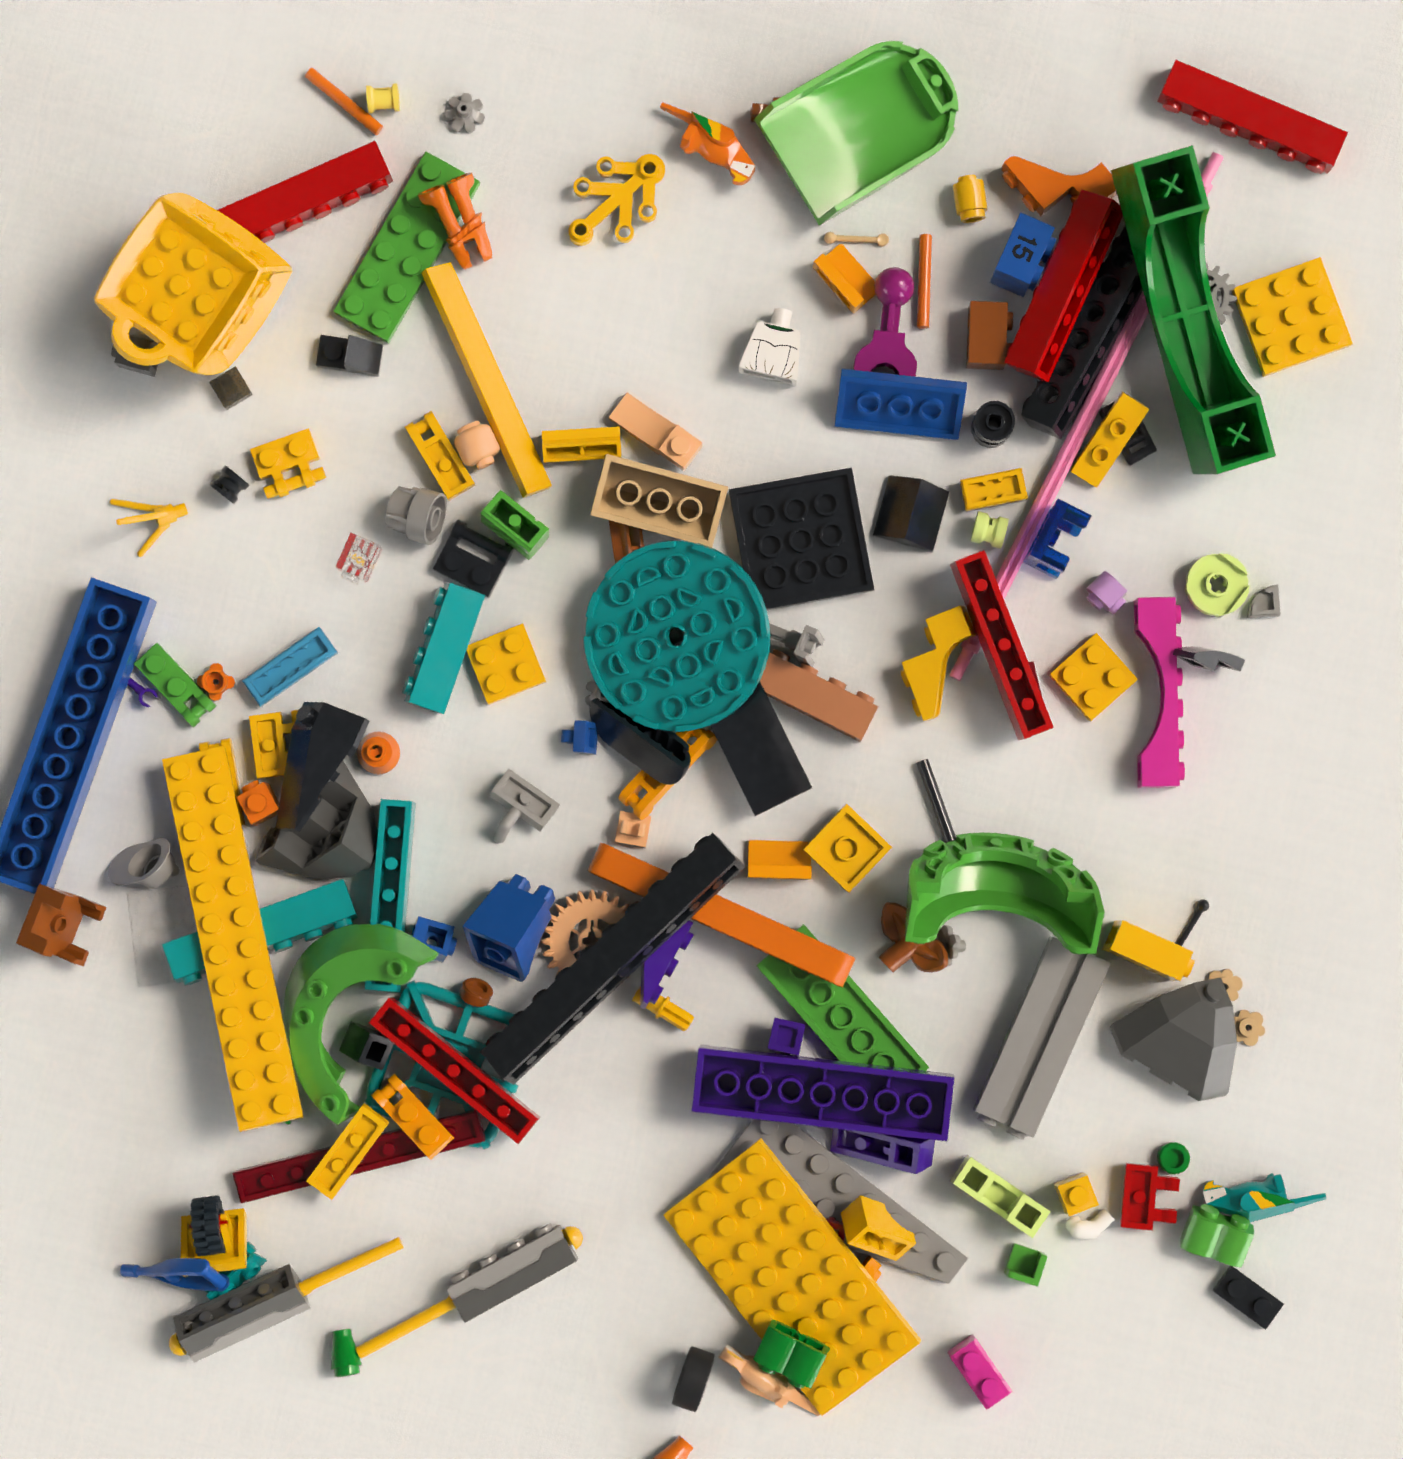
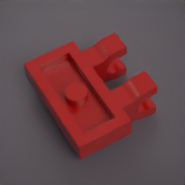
M1126 1163L1120 1227L1153 1231L1154 1221L1176 1224L1177 1210L1155 1208L1156 1189L1179 1192V1177L1158 1176V1166Z

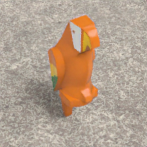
M664 102L661 103L660 108L689 124L680 144V148L684 150L685 154L697 152L710 163L728 169L730 175L734 178L732 184L739 186L750 181L755 172V164L735 137L733 129L695 112L689 113Z

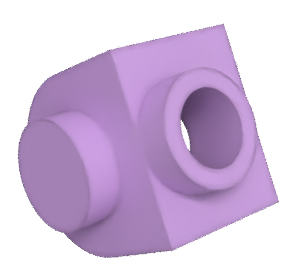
M1103 571L1086 588L1089 593L1086 597L1087 600L1099 611L1104 608L1107 612L1110 611L1114 615L1127 602L1123 599L1127 590L1106 571Z

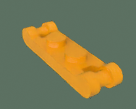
M704 728L675 733L686 743L690 737L694 736L697 739L692 745H689L688 752L691 757L689 768L706 750L712 748L717 741L715 734L711 730L706 731ZM641 770L621 791L618 799L625 806L630 805L634 809L633 813L642 820L650 815L654 805L674 784L666 785L660 783ZM644 788L648 793L641 799L638 797V793Z

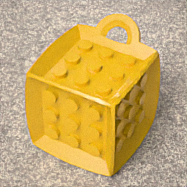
M184 193L165 194L153 203L119 249L94 296V302L114 321L111 340L117 352L126 360L144 366L157 365L168 360L180 368L198 375H215L225 371L232 365L260 329L281 295L292 273V267L260 239L216 209ZM133 326L148 335L157 345L150 349H143L134 345L129 338L131 327Z

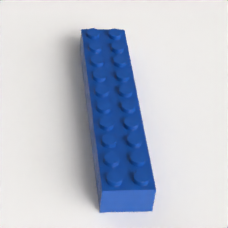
M92 577L90 578L0 827L1 883L33 894L36 893L39 884L55 887L134 668V663L136 662L157 601L152 598Z

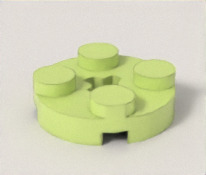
M1219 553L1204 556L1197 560L1189 569L1186 576L1185 593L1191 604L1198 611L1206 615L1221 617L1232 613L1245 602L1249 593L1246 568L1238 559L1228 554ZM1223 578L1222 585L1225 590L1223 592L1220 590L1213 592L1211 590L1212 585L1209 583L1210 579Z

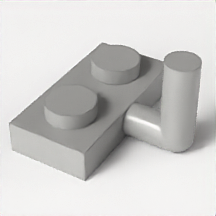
M508 769L489 795L509 809L493 835L494 841L503 843L511 827L519 817L541 832L560 804Z

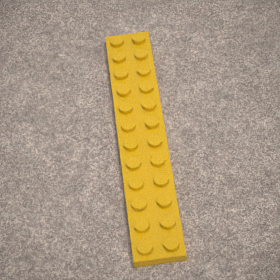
M225 746L162 759L239 1132L304 1118Z

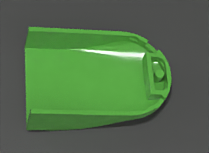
M887 41L866 48L773 101L754 120L820 226L940 151L954 132L958 99L949 74L934 56L922 48L917 50L903 45V42Z

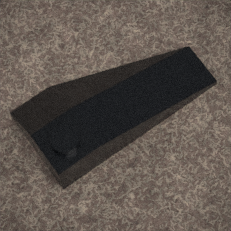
M325 702L303 703L297 712V719L291 730L276 828L279 831H301L321 802L322 797L320 793L330 780L335 782L340 775L336 770L346 755L351 758L358 749L370 722L369 720Z

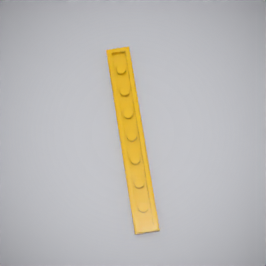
M448 262L426 268L421 274L522 498L548 490L552 487V484L452 263Z

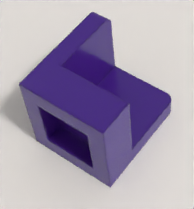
M774 1017L767 1049L799 1056L806 1024Z

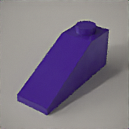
M833 1128L830 1151L912 1174H918L932 1166L935 1140Z

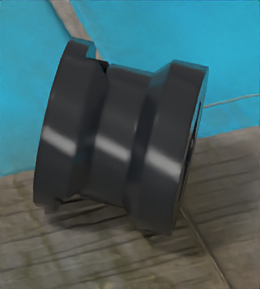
M225 465L221 470L222 475L218 479L213 480L209 485L231 503L235 504L238 500L237 495L241 490H246L249 484ZM223 486L229 490L227 493L222 490Z

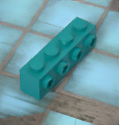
M445 583L443 588L439 587L433 601V604L437 605L434 616L428 617L423 629V634L427 635L423 647L418 646L413 658V664L416 665L413 677H407L402 690V694L406 695L405 702L445 714L485 595L453 583Z

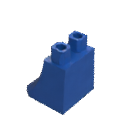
M515 874L508 883L499 881L462 927L472 955L479 964L519 982H523L529 974L540 939L552 918L549 909L555 900L553 890L544 885H539L534 894L529 893L528 891L531 888L529 881L525 877Z

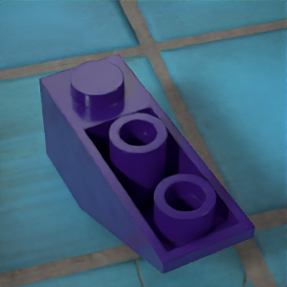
M688 920L641 965L640 1008L645 1010L649 1002L655 1005L664 989L659 983L664 975L671 977L679 962L674 958L679 948L686 950L694 936L689 931L694 922Z

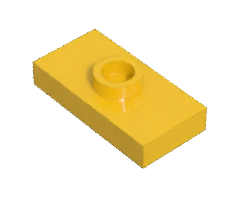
M1022 468L959 481L966 512L1028 499Z

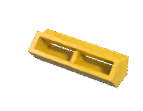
M620 427L542 431L543 462L605 459L606 454L622 458Z

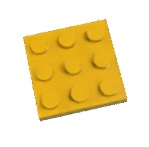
M1321 257L1237 286L1232 291V295L1237 297L1235 303L1263 377L1350 347L1353 344Z

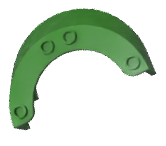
M985 832L956 835L955 841L944 843L938 840L924 848L923 854L918 859L913 860L908 878L905 942L925 944L934 941L942 925L949 919L970 911L996 910L1018 914L1034 920L1051 931L1061 942L1062 946L1074 954H1096L1105 911L1100 891L1092 876L1087 870L1080 871L1072 864L1073 858L1055 848L1049 851L1033 846L1034 840L1015 835Z
M382 924L347 925L317 939L298 959L291 972L285 991L284 1024L298 1079L316 1107L337 1125L355 1116L361 1107L350 1101L346 1091L339 1085L346 1070L329 1055L321 1041L322 1026L328 1008L343 990L359 982L383 981L395 985H403L413 978L419 966L436 959L439 954L411 935Z

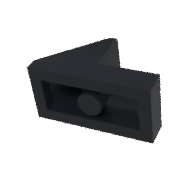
M321 335L316 366L318 368L379 376L383 345L353 335H348V339Z

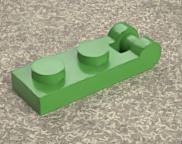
M159 643L152 646L134 663L192 727H195L201 721L199 718L207 711L211 712L217 707ZM195 696L199 702L190 709L186 703Z

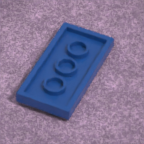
M842 369L835 427L959 440L967 382Z

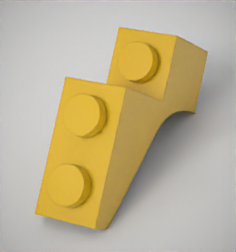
M960 605L925 619L928 625L924 627L925 635L930 645L935 644L936 649L901 662L904 668L900 670L902 680L907 688L911 687L915 699L911 700L913 709L917 717L922 716L923 721L935 719L940 715L946 669L950 654L960 643L976 636L966 606Z

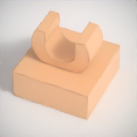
M620 811L615 842L646 848L651 816L641 820L634 813Z

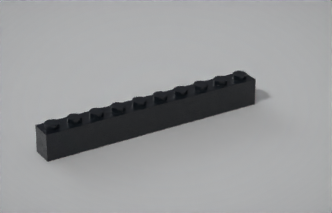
M714 833L701 838L695 844L694 850L686 858H681L674 863L671 872L663 880H658L650 886L648 894L639 902L631 904L626 909L625 915L617 923H613L605 928L601 934L602 937L594 945L584 948L578 956L579 959L574 964L562 969L556 975L555 981L547 989H542L535 994L532 1003L524 1011L514 1014L509 1020V1025L504 1030L492 1035L487 1040L486 1046L480 1051L481 1054L503 1080L515 1084L746 866Z

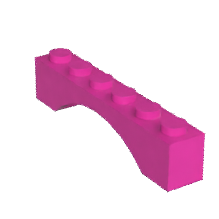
M1176 597L1137 598L1133 601L1134 633L1144 643L1153 659L1160 686V707L1156 725L1146 746L1137 756V788H1175L1180 786V780L1185 778L1184 762H1179V749L1184 748V732L1179 730L1178 718L1183 717V700L1178 699V686H1182L1183 672L1182 668H1177V657L1173 655L1176 648L1182 647L1181 636H1176V624L1181 623V606L1176 605Z

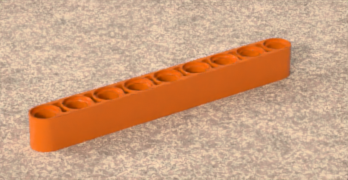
M601 842L587 870L591 874L641 897H645L648 894V889L654 882L663 880L669 874L660 868ZM717 894L690 918L842 988L856 959L847 953Z

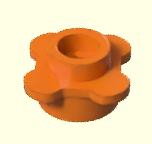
M214 663L210 666L209 670L198 677L197 685L209 693L211 700L218 701L222 698V693L234 687L235 680L232 676H227L221 664ZM214 679H218L219 683L217 685L213 684Z

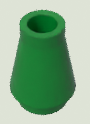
M351 1329L333 1331L331 1370H334L335 1377L360 1374L359 1366L362 1365V1362L355 1349L356 1345Z

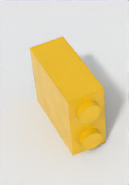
M1124 920L1114 921L1102 948L1104 951L1171 981H1181L1183 976L1187 978L1195 960L1191 959L1193 951Z

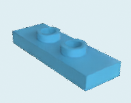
M318 627L242 682L259 706L263 707L334 657L338 652L323 630Z

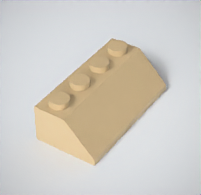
M606 454L590 515L712 548L728 486Z

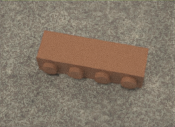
M773 649L772 653L769 652L767 664L760 680L768 697L859 742L862 741L879 707L873 704L875 700L873 697L861 691L854 695L845 690L847 686L845 683L833 677L826 681L817 676L819 671L804 663H801L800 667L788 662L790 656L779 650Z

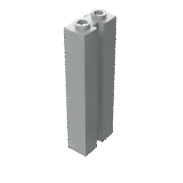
M1049 937L974 1105L973 1110L979 1113L977 1119L994 1127L997 1121L1009 1126L1006 1131L1007 1133L1024 1140L1026 1134L1034 1138L1111 965L1110 962L1093 954H1074L1064 948L1057 938Z

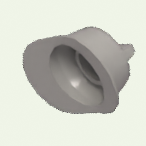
M158 838L153 841L133 845L120 852L108 869V877L116 885H127L137 882L153 889L164 884L169 878L178 875L180 870L170 852L169 840Z

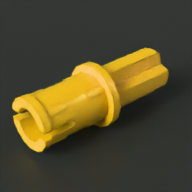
M641 986L639 987L640 989L637 990L632 999L633 1002H636L639 1005L641 999ZM660 995L655 1005L651 1002L647 1004L646 1009L654 1013L656 1019L661 1017L682 1031H686L693 1022V1015L670 1002L671 998L669 996L665 998Z

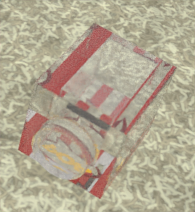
M350 532L335 566L342 572L340 577L355 584H358L359 580L368 583L382 547Z

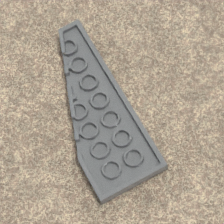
M753 1119L708 1177L710 1178L762 1138L824 1218L834 1217L836 1218L835 1221L841 1222V1212L862 1195L884 1203L890 1216L900 1226L914 1233L916 1244L897 1261L849 1245L845 1236L844 1243L849 1249L868 1256L871 1255L876 1259L948 1284L968 1259L959 1250L793 1123Z

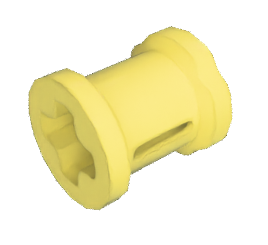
M392 84V87L372 88L371 85L366 86L369 114L374 113L375 110L394 109L395 112L400 111L398 84Z

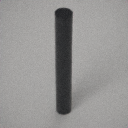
M925 759L917 762L916 764L944 842L955 841L956 835L929 760Z

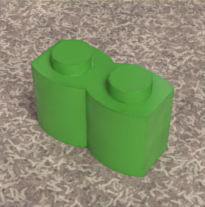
M1192 1205L1180 1238V1246L1190 1253L1213 1258L1226 1265L1242 1268L1254 1237V1225L1246 1217L1238 1214H1233L1232 1216L1222 1215L1218 1209L1211 1205Z

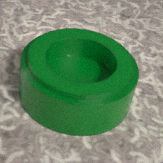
M1168 1142L1158 1150L1157 1162L1165 1172L1180 1174L1189 1166L1190 1154L1184 1145L1177 1142Z

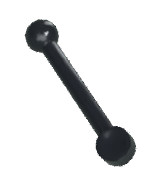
M1201 899L1198 901V909L1177 941V945L1182 946L1201 914L1209 909V902L1207 900Z

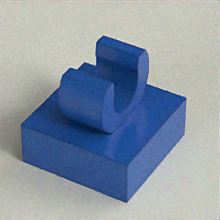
M575 720L574 730H562L561 742L573 744V752L596 755L598 736L596 724L590 721Z

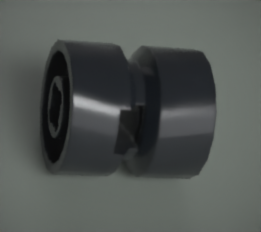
M989 401L983 404L977 410L971 424V433L974 440L987 448H996L1003 445L1014 429L1015 415L1006 403Z

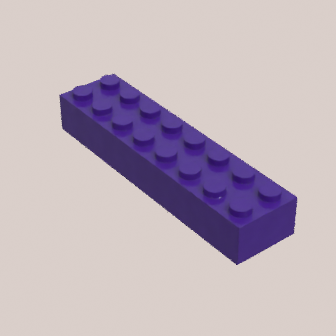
M700 1044L691 1112L948 1142L955 1077L954 1074Z

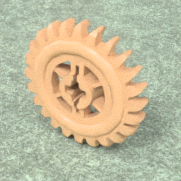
M593 889L590 890L588 899H585L582 892L578 891L577 902L566 896L567 907L564 908L556 904L555 908L559 915L558 917L551 915L550 921L553 923V926H547L545 932L550 934V937L540 941L542 944L550 946V949L543 952L542 956L553 957L547 968L559 967L558 974L562 969L574 964L578 960L574 954L589 946L584 944L583 941L584 938H588L590 935L591 920H594L593 932H595V937L601 938L603 931L598 928V919H602L609 925L617 923L625 915V911L630 905L625 904L620 908L617 907L619 896H615L608 902L607 891H603L600 898L597 899ZM583 919H587V928L581 932L573 929L576 924ZM571 931L579 935V947L571 951L569 943Z

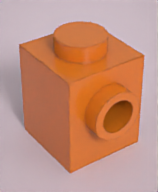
M256 780L241 788L243 793L236 798L251 825L258 826L278 815L280 802L269 783L262 782L260 784Z

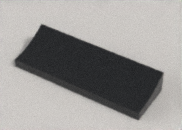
M683 640L674 645H680L683 642ZM761 682L758 683L754 692L738 710L718 723L710 725L754 816L812 789L807 775Z

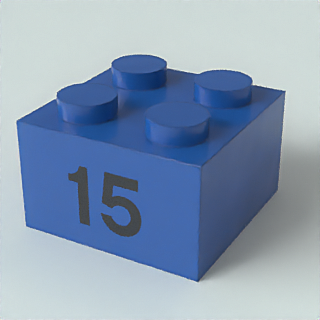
M1020 212L990 283L1023 298L1027 289L1034 291L1044 269L1039 263L1040 261L1047 262L1057 240L1051 237L1055 227Z

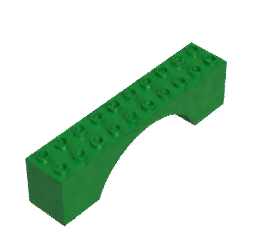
M1193 145L1110 170L1192 473L1220 474L1275 457L1276 453L1260 394L1253 389L1239 369L1222 332L1213 303L1205 258V225L1210 207Z

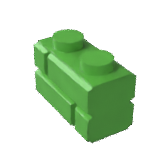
M501 490L480 513L481 522L528 560L536 554L549 538V528L540 521H535L533 515Z

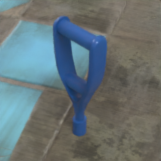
M172 1258L148 1267L123 1264L120 1268L122 1277L137 1278L138 1276H147L186 1289L221 1292L226 1290L230 1283L227 1275L217 1272L206 1259Z

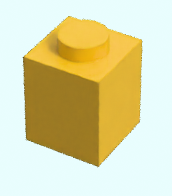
M1083 1172L1054 1183L1063 1210L1069 1217L1099 1205L1088 1175Z

